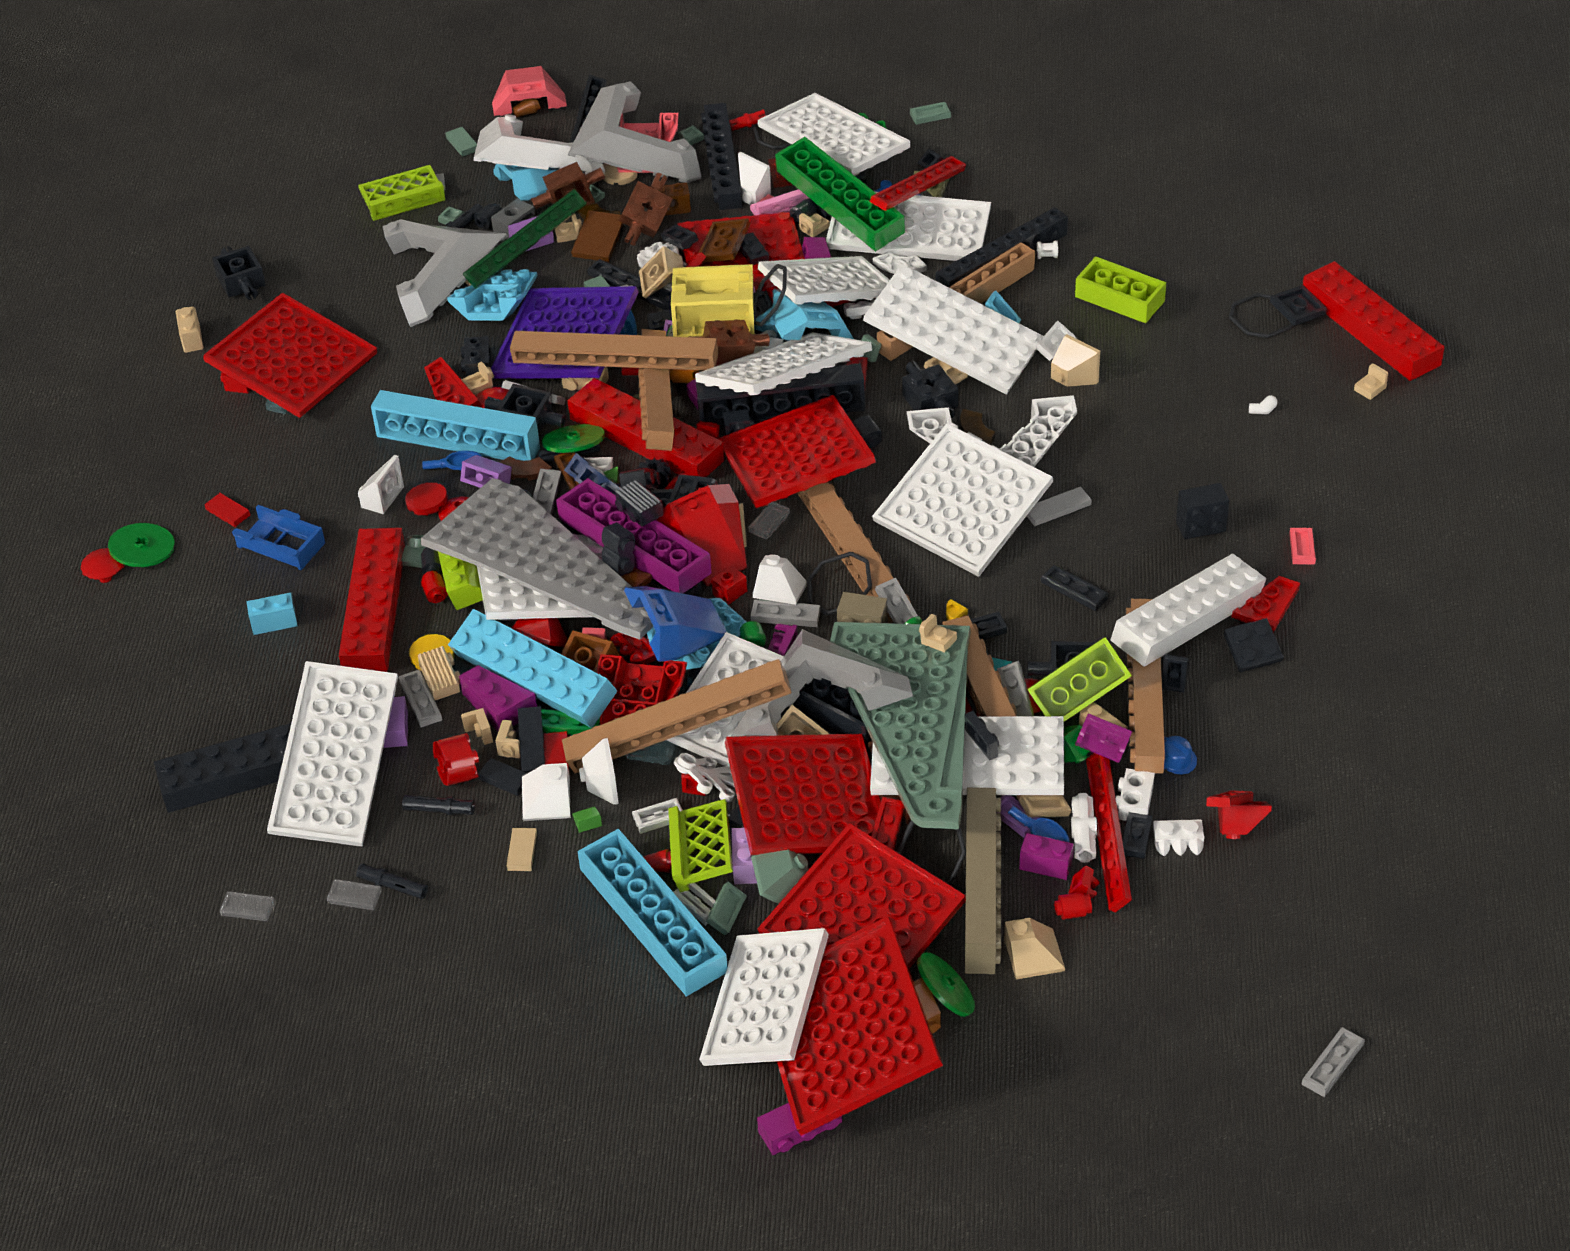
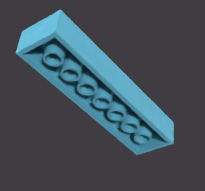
M384 390L379 391L371 405L376 435L380 438L457 452L475 451L480 453L481 456L502 460L509 456L516 460H533L540 450L536 417Z
M475 609L471 611L448 644L456 655L475 666L479 665L535 693L536 699L590 728L594 726L617 692L616 688L607 678L496 620H486V615Z
M619 829L578 851L580 870L686 997L726 974V953Z

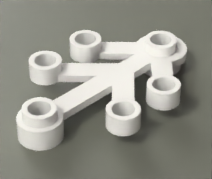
M681 753L679 757H676L674 764L677 770L683 774H690L698 782L697 790L699 792L709 794L714 785L720 791L719 798L721 800L726 799L727 802H732L735 792L725 785L735 787L731 769L728 765L715 768L717 761L709 756L696 759L691 754Z

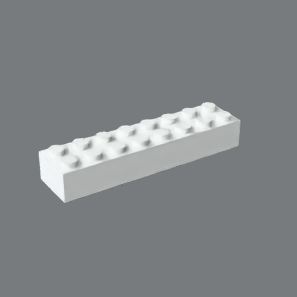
M1232 553L1118 619L1111 641L1145 667L1232 615V611L1237 607L1241 608L1249 598H1254L1261 593L1266 578Z

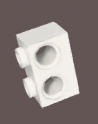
M1126 768L1125 777H1120L1118 791L1121 792V796L1116 795L1119 820L1127 821L1129 812L1148 815L1155 773Z

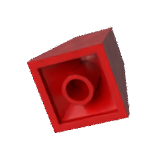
M558 618L518 619L511 628L533 640L550 646L565 647L568 641Z
M1251 801L1231 808L1218 807L1220 833L1226 834L1228 839H1240L1241 835H1247L1272 811V806L1266 801Z

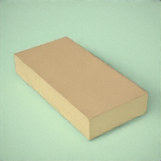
M1021 795L1019 799L1021 806L1029 817L1069 816L1072 811L1063 795Z
M512 828L507 860L508 871H532L537 838L536 828Z

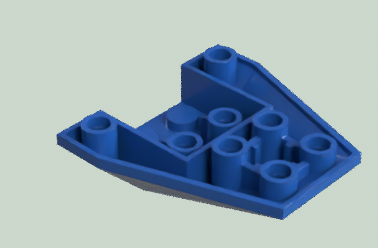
M647 586L626 587L624 589L632 608L644 607L656 630L650 646L658 662L679 660L721 640L727 632L711 599Z

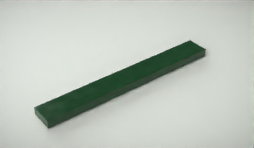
M573 189L467 269L462 275L475 289L577 213L587 202Z

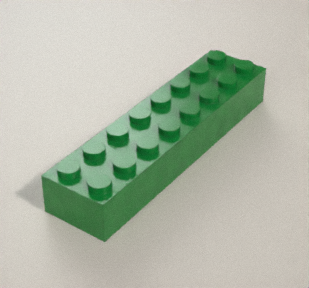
M805 136L775 154L778 173L875 252L905 233V216L894 207L885 211L871 203V196L876 193Z

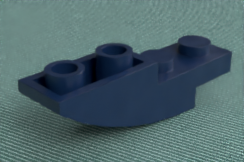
M577 453L564 469L579 484L586 479H590L616 495L615 491L621 487L616 481L606 476Z

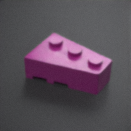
M479 665L459 676L462 694L476 709H484L488 722L498 732L502 720L512 721V726L519 723L518 709L537 707L535 693Z

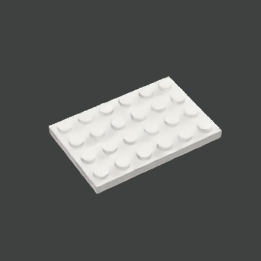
M862 256L761 261L758 264V270L764 276L776 264L786 266L787 288L785 295L793 303L800 305L804 304V302L873 300L880 295L890 281ZM778 268L770 276L769 280L781 291L783 286V269Z
M726 632L686 693L742 673L748 669L761 666L767 662L777 659L781 661L784 656ZM747 710L667 739V741L703 757H712L717 763L730 767L725 739L726 737H731Z
M825 928L740 935L736 937L699 1059L704 1066L794 1060L829 935Z

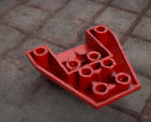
M729 484L708 485L667 504L663 508L664 515L656 519V521L710 553L712 573L701 580L707 587L712 585V578L730 565L738 571L747 568L739 503Z
M600 654L596 673L607 678L617 690L600 716V725L651 707L659 702L675 698L683 685L687 662L670 660L664 661L663 666L627 663L622 656Z

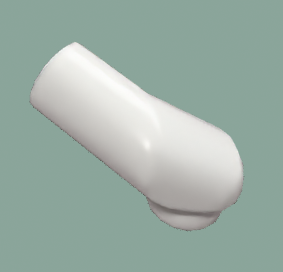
M1272 395L1267 396L1260 404L1249 403V414H1269L1277 406L1276 397Z

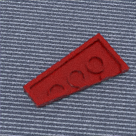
M442 357L424 367L436 400L474 407L481 405L477 397Z

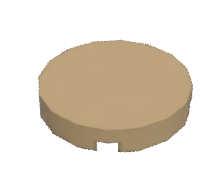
M606 163L603 164L605 169L604 176L606 178L603 180L609 184L614 185V183H618L619 185H625L638 177L636 172H618L617 167Z

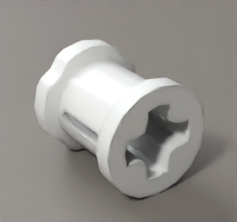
M1053 241V243L1037 242V259L1042 257L1058 258L1057 241Z

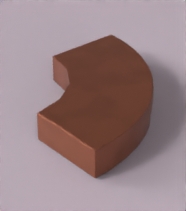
M509 456L499 462L512 467L510 478L512 480H515V478L535 480L538 479L540 469L552 470V467L540 457L522 461Z

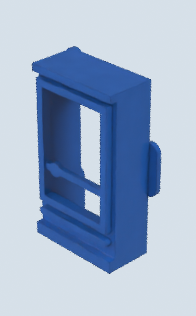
M260 505L256 506L259 520L248 532L240 529L232 531L238 548L242 549L244 547L295 566L300 571L325 544L321 527L300 520V515L285 509L277 512ZM275 529L283 532L274 543L266 540ZM286 534L306 540L298 550L278 545Z

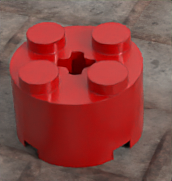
M467 733L441 739L433 743L434 759L438 758L439 766H436L444 785H454L478 778L475 764L479 762L476 750H471L470 738Z

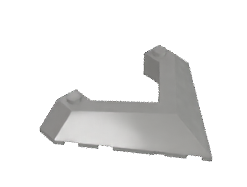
M631 81L600 89L568 153V156L575 157L580 155L586 157L589 161L606 163L642 173V170L653 172L654 176H656V173H661V177L663 175L667 178L668 176L679 178V182L684 183L701 179L696 151L685 138L668 142L619 127L622 113L636 110L641 95L639 89Z
M401 219L383 226L385 238L393 254L410 248L418 249L419 247L425 248L428 252L435 253L414 279L396 286L399 300L410 327L429 320L434 315L433 311L438 305L442 307L448 300L447 297L451 295L450 293L455 287L460 288L467 280L462 274L494 250V246L499 241H504L508 237L507 233L428 225Z
M802 629L781 660L786 670L792 693L748 709L731 736H778L776 724L782 718L780 714L786 707L790 708L800 696L799 691L805 683L809 685L813 678L829 680L833 685L845 689L847 687L856 689L857 693L862 695L868 711L912 697L910 681L905 675Z

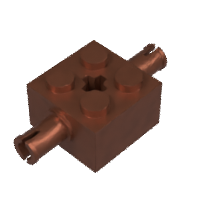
M574 162L543 176L542 178L547 190L545 193L531 198L537 210L549 203L555 204L575 189L587 202L586 205L595 203L589 189L590 185L606 178L601 167L585 174L582 173L578 162Z
M656 173L650 187L639 181L637 182L619 219L620 222L631 227L624 239L626 243H629L631 237H633L630 245H636L641 232L654 238L673 198L661 193L668 178L663 175L661 181H659L661 173Z
M738 319L706 321L703 336H689L717 339L719 354L716 366L753 354L755 346L768 347L770 344L768 333L751 334L745 320Z

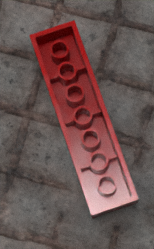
M1335 261L1304 276L1303 285L1327 308L1326 315L1409 381L1442 365L1445 346Z
M593 378L568 400L571 420L579 424L601 427L606 438L650 460H653L654 457L657 460L663 458L665 462L669 463L671 471L677 474L686 473L690 476L707 477L725 461L722 441L674 417L672 451L646 449V441L642 440L640 400L596 378Z
M402 528L359 529L339 650L341 666L388 672L403 568L401 560L405 549Z

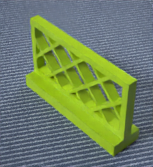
M430 165L358 185L373 221L445 200L443 184L438 180ZM429 173L427 177L420 176L421 174ZM407 178L411 179L409 182L402 181ZM416 180L422 182L421 185L414 184V183H415ZM389 183L393 184L391 187L384 186ZM398 185L404 187L403 190H399L396 188ZM371 188L375 189L373 192L365 191ZM380 190L386 192L385 195H381L378 193Z
M726 799L680 811L678 806L668 808L672 877L680 893L688 891L690 883L733 872L728 804ZM715 810H722L716 817L710 815ZM699 816L693 823L687 822V818ZM705 820L710 821L705 829L699 827ZM717 825L723 827L717 834L711 832ZM694 831L700 833L694 841L689 839ZM706 837L711 838L712 840L706 846L700 844ZM718 842L724 844L719 851L713 850ZM695 848L701 850L695 858L689 856ZM707 854L712 855L713 857L707 863L701 861ZM720 859L726 861V865L714 867ZM697 865L702 867L698 873H690Z

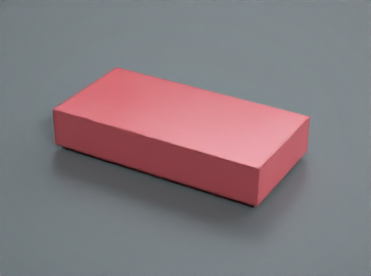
M1290 528L1289 535L1293 564H1315L1316 557L1312 528Z

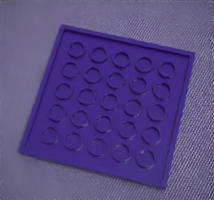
M637 287L530 288L491 367L494 378H600L605 366L513 363L510 346L514 332L535 331L619 335L638 295Z

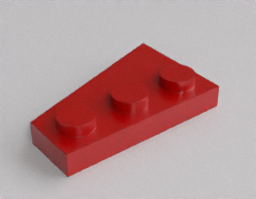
M1278 576L1262 588L1261 593L1256 597L1249 598L1244 606L1241 608L1237 607L1232 611V618L1245 623L1267 618L1274 632L1299 591L1300 583Z

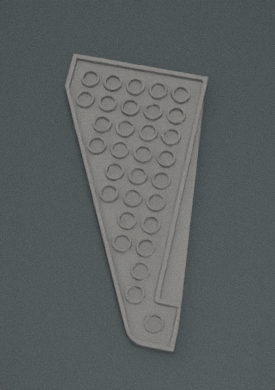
M492 478L421 538L422 546L490 570L602 620V625L640 640L653 627L644 607L632 608L624 592L626 587L632 586L518 486Z

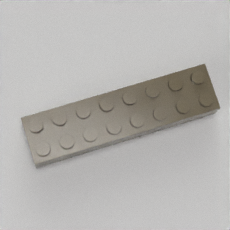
M967 787L965 974H995V964H1000L1001 874L1000 870H996L1001 869L1000 851H996L1001 850L1000 832H996L1001 831L1000 813H996L1001 812V798H996V788Z

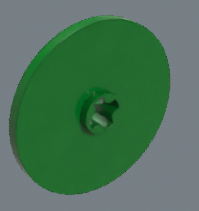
M590 424L570 425L546 434L542 439V444L546 450L551 452H576L599 444L605 438L604 430L599 426Z
M135 523L115 531L109 539L108 549L110 555L121 564L132 567H148L159 564L171 556L174 551V538L167 529L150 523Z
M925 952L919 956L917 960L919 972L934 996L957 1015L967 1017L975 1010L974 999L958 973L935 954Z

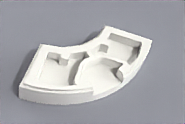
M886 252L873 258V264L876 267L893 274L896 273L901 264L919 273L927 271V265L917 255L901 257L891 252Z

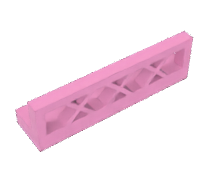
M798 189L750 205V210L754 215L790 212V209L796 204L810 198Z

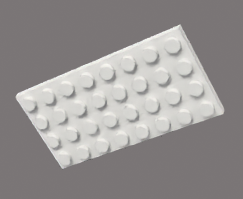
M813 93L758 120V127L790 144L805 136L853 175H858L860 172L872 168L874 165L886 161L890 157L910 148V140L817 93Z
M916 195L894 206L896 210L905 216V233L876 252L833 217L831 218L826 238L828 249L877 254L891 252L898 256L917 255L920 258L957 261L983 247L991 211V202Z
M901 264L866 312L863 321L1006 395L1036 352V345L1044 337L904 264Z
M812 332L802 336L801 340H790L696 373L695 377L696 382L704 383L705 386H719L720 389L730 388L734 389V392L745 391L749 395H757L764 389H774L778 384L790 383L794 378H804L808 373H818L822 368L834 367L838 362H848L852 357L864 356V353L872 350L871 342Z
M305 662L267 828L268 834L363 846L398 674Z
M1063 716L978 717L984 720L990 733H994L999 740L998 757L990 761L965 731L962 795H967V787L996 788V795H1064ZM873 743L871 795H899Z

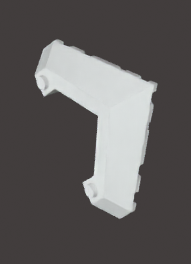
M506 114L505 117H497L480 131L474 155V161H487L495 164L548 170V168L561 169L574 162H578L581 171L585 172V174L600 167L603 174H605L602 163L589 161L586 157L580 155L575 157L568 156L574 142L565 143L521 136L523 121L516 119V116Z
M1074 395L1032 399L1030 423L1025 428L1022 427L1013 435L1012 440L1007 445L1004 444L999 450L1035 467L1077 414ZM949 407L907 411L909 429L930 444L946 424L958 429V426L951 422ZM970 432L967 433V434H969V435H971V436H973V437H975V438H977V439H979V440L982 441L981 438L975 436L974 434H972V433H970Z

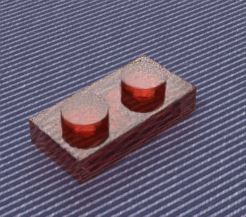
M776 158L768 159L774 188L793 186L791 182L777 172Z

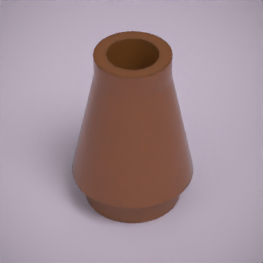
M535 98L524 99L513 107L512 111L516 118L537 113L540 105Z

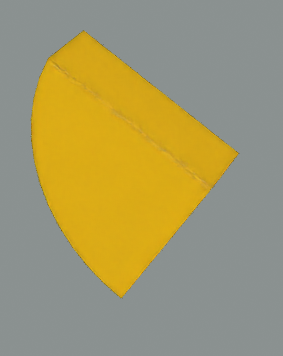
M952 599L948 601L946 606L947 621L968 615L966 607Z

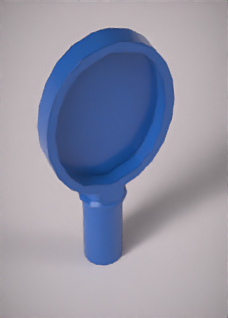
M458 451L440 460L422 461L423 469L449 468L461 471L462 461L474 455L481 456V454L475 451Z
M1014 805L1009 809L1008 814L1028 827L1031 834L1069 842L1066 831L1055 821L1048 818L1034 820Z

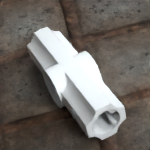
M1079 793L1077 796L1072 797L1073 817H1071V836L1074 838L1075 859L1080 860V862H1090L1096 858L1095 838L1097 835V822L1093 811V797L1088 796L1087 793Z

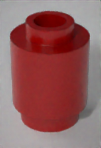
M429 571L423 575L421 585L427 600L431 603H439L445 600L448 593L442 576L436 571Z
M1077 892L1058 895V900L1054 901L1056 915H1060L1062 920L1085 917L1088 913H1092L1089 893Z

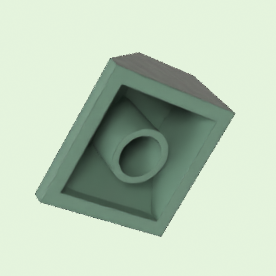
M790 850L753 855L751 857L760 896L778 904L809 870L806 857Z

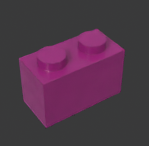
M1026 833L1020 850L1019 869L1067 880L1073 863L1074 844Z

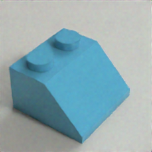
M292 593L247 601L248 615L254 635L298 626Z

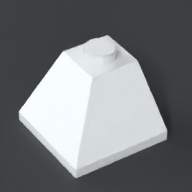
M742 152L738 153L742 201L752 205L766 195H771L770 166Z
M397 455L388 460L360 487L358 497L361 508L384 514L404 488L399 457Z
M765 555L759 565L753 598L796 605L807 586V581L787 558H780L778 555Z
M605 738L582 758L583 768H579L581 782L586 781L587 791L612 804H619L608 738Z
M567 763L545 764L522 777L523 821L571 818L570 778Z

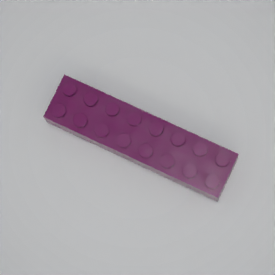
M586 479L556 500L559 520L604 547L602 531L605 526L617 522L632 532L635 536V548L633 551L635 556L634 567L640 571L652 574V579L673 592L684 594L712 573L710 553L656 520L643 527L636 522H632L628 514L619 511L616 507V495L590 479Z

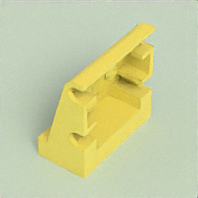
M753 264L673 268L671 291L673 337L703 336L706 321L736 319L745 320L750 333L755 334Z

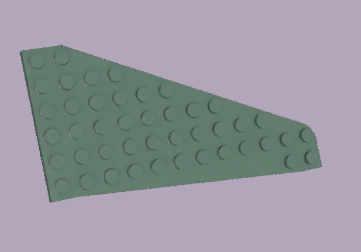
M834 622L830 642L909 678L913 693L912 697L868 711L862 695L857 693L856 689L847 687L910 819L922 828L959 829L962 813L964 714L966 709L967 654L971 633L970 626L939 625L957 632V640L945 652L921 644V634L919 632L921 624Z

